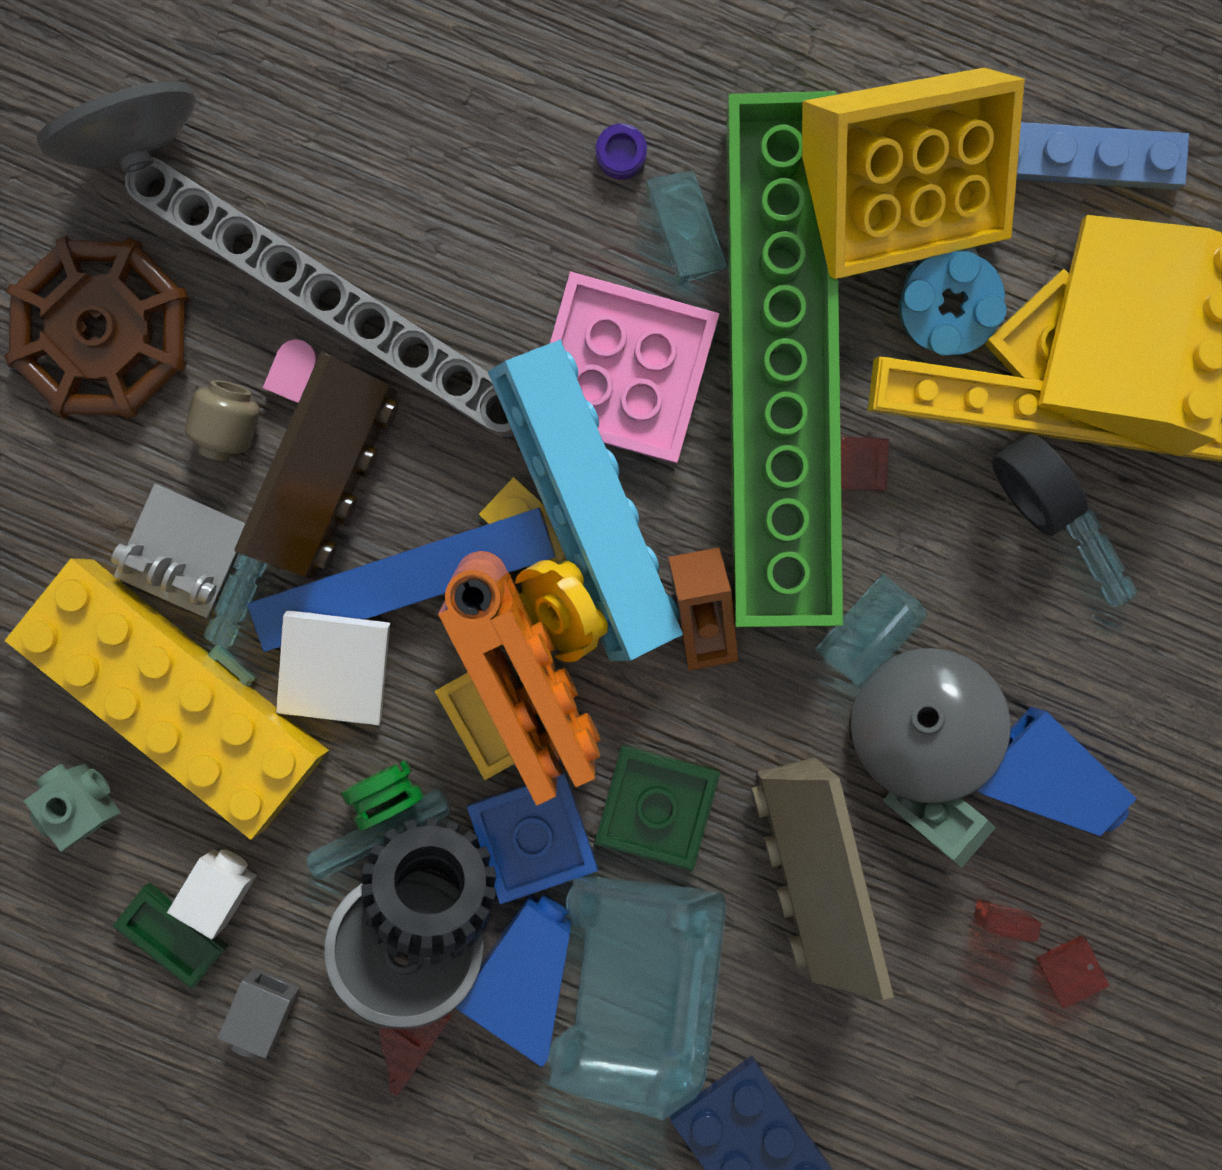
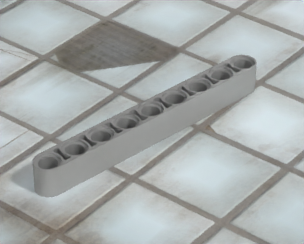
M152 157L153 163L138 171L126 173L125 186L129 195L153 215L490 433L499 437H511L514 435L509 423L498 425L490 420V408L499 398L486 370L163 161ZM159 178H165L163 191L155 197H148V189L152 182ZM201 206H209L207 219L200 225L191 226L192 213ZM243 234H253L251 248L242 254H234L233 245L235 240ZM287 261H295L297 263L295 276L287 282H277L276 272L278 267ZM326 290H340L341 300L334 309L330 311L319 309L320 296ZM373 316L384 318L385 328L379 337L374 339L362 337L361 328L368 318ZM415 344L428 346L429 356L422 366L410 368L405 365L404 355L410 346ZM464 371L472 375L473 384L466 394L462 396L448 394L447 382L452 374Z

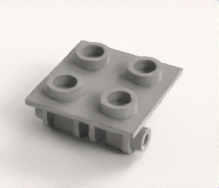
M154 483L128 545L119 544L112 554L111 562L118 565L113 577L205 618H209L237 554L234 549L245 523Z

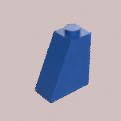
M1030 707L1010 728L1008 749L999 769L985 785L977 790L978 793L1098 836H1101L1105 831L1110 832L1119 827L1129 814L1127 808L1137 799L1047 711Z
M529 894L481 963L479 974L471 991L456 1009L543 1067L549 1057L571 921L565 918L568 914L567 910L555 900L545 895L539 900L532 894Z

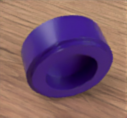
M620 123L609 126L600 134L596 143V160L600 169L607 176L618 180H625L637 175L644 167L647 156V144L644 136L637 128L629 124Z

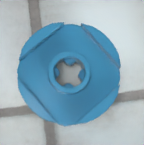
M954 251L920 260L912 267L903 283L905 285L901 291V301H899L898 307L899 318L907 335L917 345L940 355H961L982 346L995 333L998 325L1003 322L1007 310L1005 290L999 274L987 260L970 251ZM947 289L953 294L962 293L964 296V301L960 304L962 311L957 316H954L951 312L941 314L938 307L944 302L942 293Z

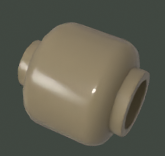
M212 380L209 387H201L194 392L184 429L187 437L199 446V454L210 459L227 461L230 454L245 453L249 450L260 416V408L251 399L252 392L231 382Z

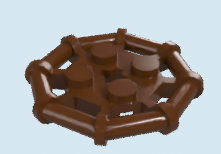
M68 236L58 238L55 241L56 246L15 285L10 283L6 293L10 294L9 352L4 355L8 367H15L51 405V412L61 418H66L69 414L123 416L127 420L138 416V409L179 370L184 372L188 363L184 361L185 304L190 300L185 288H179L143 250L142 242L129 237L125 241L71 240ZM81 261L114 262L110 273L101 274L102 276H92L83 273L80 266ZM65 269L68 277L46 298L37 295ZM134 269L157 295L142 300L125 283L130 271ZM32 305L40 308V317L44 318V332L40 331V340L31 343ZM164 310L163 351L150 346V340L153 335L150 315ZM90 316L99 320L104 317L106 318V332L101 338L94 336L90 340L87 339L86 334L89 332L90 327L86 321ZM48 354L63 369L65 374L60 385L37 362L39 357ZM145 355L158 360L134 385L127 389L123 376ZM82 379L107 380L113 395L77 394V390Z

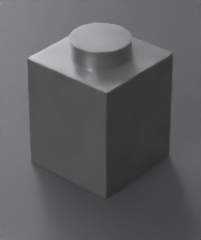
M254 967L241 981L217 1039L229 1043L230 1049L239 1055L250 1058L260 1056L266 1059L280 1038L301 986Z

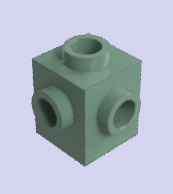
M86 763L70 769H66L63 764L56 766L35 781L39 790L24 800L31 811L30 819L34 827L42 835L50 837L60 852L82 842L121 813L108 795L110 788L107 781L98 771L89 769Z

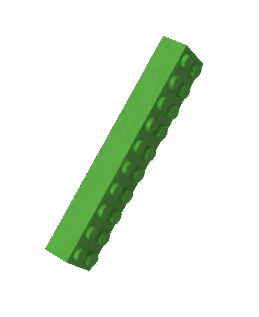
M836 91L728 94L726 154L732 584L735 627L843 626L838 279L829 276L802 158V101L836 95Z

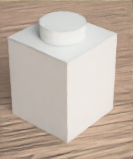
M213 849L199 858L167 913L213 939L226 928L257 875L246 869L248 864L239 855L228 850H220L218 852Z

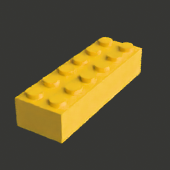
M71 558L4 640L250 840L268 828L330 751L288 716L276 713L277 707L251 686L247 687L239 681L240 679L219 661L211 659L208 655L209 652L120 580L114 578L110 572L94 559Z

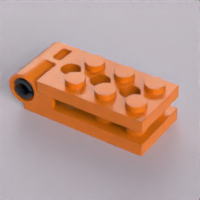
M486 551L468 554L461 560L447 585L445 601L438 615L537 806L556 797L557 778L562 775L558 762L560 759L575 788L595 779V759L600 757L596 743L600 741V737L590 715L585 713L580 716L573 699L578 696L575 685L566 668L557 670L550 652L555 650L549 632L543 622L534 624L502 560ZM503 644L524 685L523 687H520L500 645ZM537 714L547 730L544 733L535 717Z

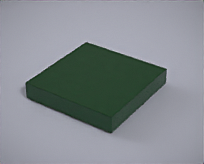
M621 743L594 844L693 871L720 771Z

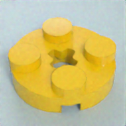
M541 560L521 571L516 577L515 584L522 582V593H520V596L534 624L543 622L553 641L554 648L561 651L554 656L555 658L563 662H575L594 650L598 645L599 638L607 634V620L595 607L589 593L583 586V575L574 563L564 561L561 564H557L550 560Z

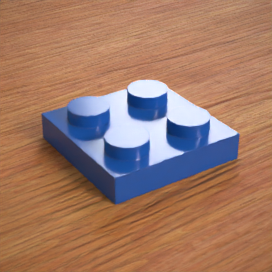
M562 771V775L557 778L556 797L537 806L525 784L467 805L480 847L486 846L491 855L489 867L495 866L496 881L494 888L496 889L500 904L598 871V865L565 771Z

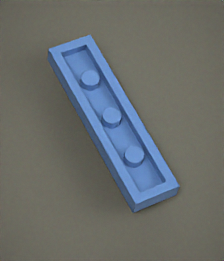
M1021 122L1016 180L1179 190L1186 185L1189 133Z

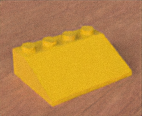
M979 68L802 101V158L830 277L838 279L1012 238L1024 78L988 68Z
M1086 215L1081 221L1038 406L1179 456L1217 440L1222 416V233L1203 227Z

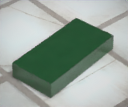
M149 882L140 890L112 927L193 990L229 945L217 936L210 939L168 914L167 912L173 901Z

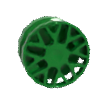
M407 760L400 762L402 770H399L398 766L394 764L340 793L345 804L353 806L356 812L353 820L359 831L402 812L425 797L420 786L413 785L409 778L412 770ZM404 791H406V796L401 797L383 806L382 808L372 812L369 815L367 814L366 811L378 807L382 804H385L388 801L400 795L401 793H403Z

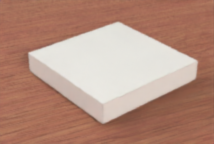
M287 610L283 615L276 713L379 725L382 719L390 623Z

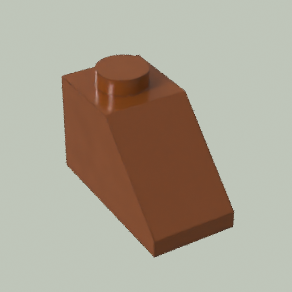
M720 548L668 557L675 603L679 611V625L683 633L682 641L688 671L737 662L738 652L732 595Z

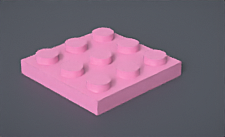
M570 271L550 343L561 339L565 351L573 356L578 367V382L584 397L593 405L599 419L598 430L604 444L677 465L720 313Z

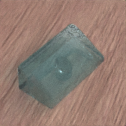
M688 171L646 180V192L678 284L681 285L727 269V264L695 172Z
M882 574L843 617V626H835L815 650L860 689L868 676L882 663L887 661L923 622L927 612L918 600Z

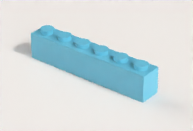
M561 339L506 360L487 371L567 561L574 563L581 571L584 578L583 586L589 593L595 607L607 620L608 632L600 640L609 661H631L683 635L678 623L679 611L676 603L664 590L658 575L659 563L652 549L645 544L638 527V511L633 502L625 496L618 479V463L614 455L604 445L598 430L599 419L593 405L584 397L578 382L579 372L573 356L565 351Z

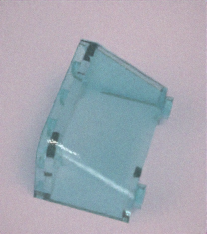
M593 876L575 878L567 896L566 909L568 914L571 915L572 923L576 927L586 929L575 1026L567 1029L561 1036L556 1037L550 1047L548 1057L549 1065L552 1067L550 1087L664 1120L699 1095L707 1075L726 915L725 897L722 893L697 888Z

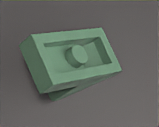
M891 792L883 799V802L961 868L996 828L963 799L939 804H926L906 800Z

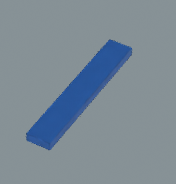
M539 507L247 603L263 652L281 647L283 615L287 610L364 620L444 594L461 560L473 552L486 551L496 555L502 560L508 573L533 565L541 560L555 558V550L541 508Z

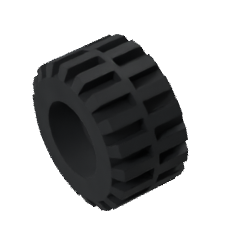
M427 817L426 825L422 827H417L415 819L404 822L403 832L400 834L392 828L384 834V844L382 846L375 843L369 852V864H364L361 899L366 926L370 925L371 936L378 945L382 942L387 944V953L395 958L398 957L400 952L408 955L407 963L419 965L420 957L430 958V965L442 963L443 956L449 953L452 959L462 955L465 945L473 946L480 938L481 930L486 928L490 918L496 892L494 888L496 881L495 866L489 867L491 855L486 846L480 849L476 847L478 837L469 830L464 836L458 833L460 824L450 820L446 828L437 826L438 818ZM422 869H433L448 875L457 885L460 896L457 902L449 909L441 913L426 915L407 908L400 901L396 890L399 883L409 874Z

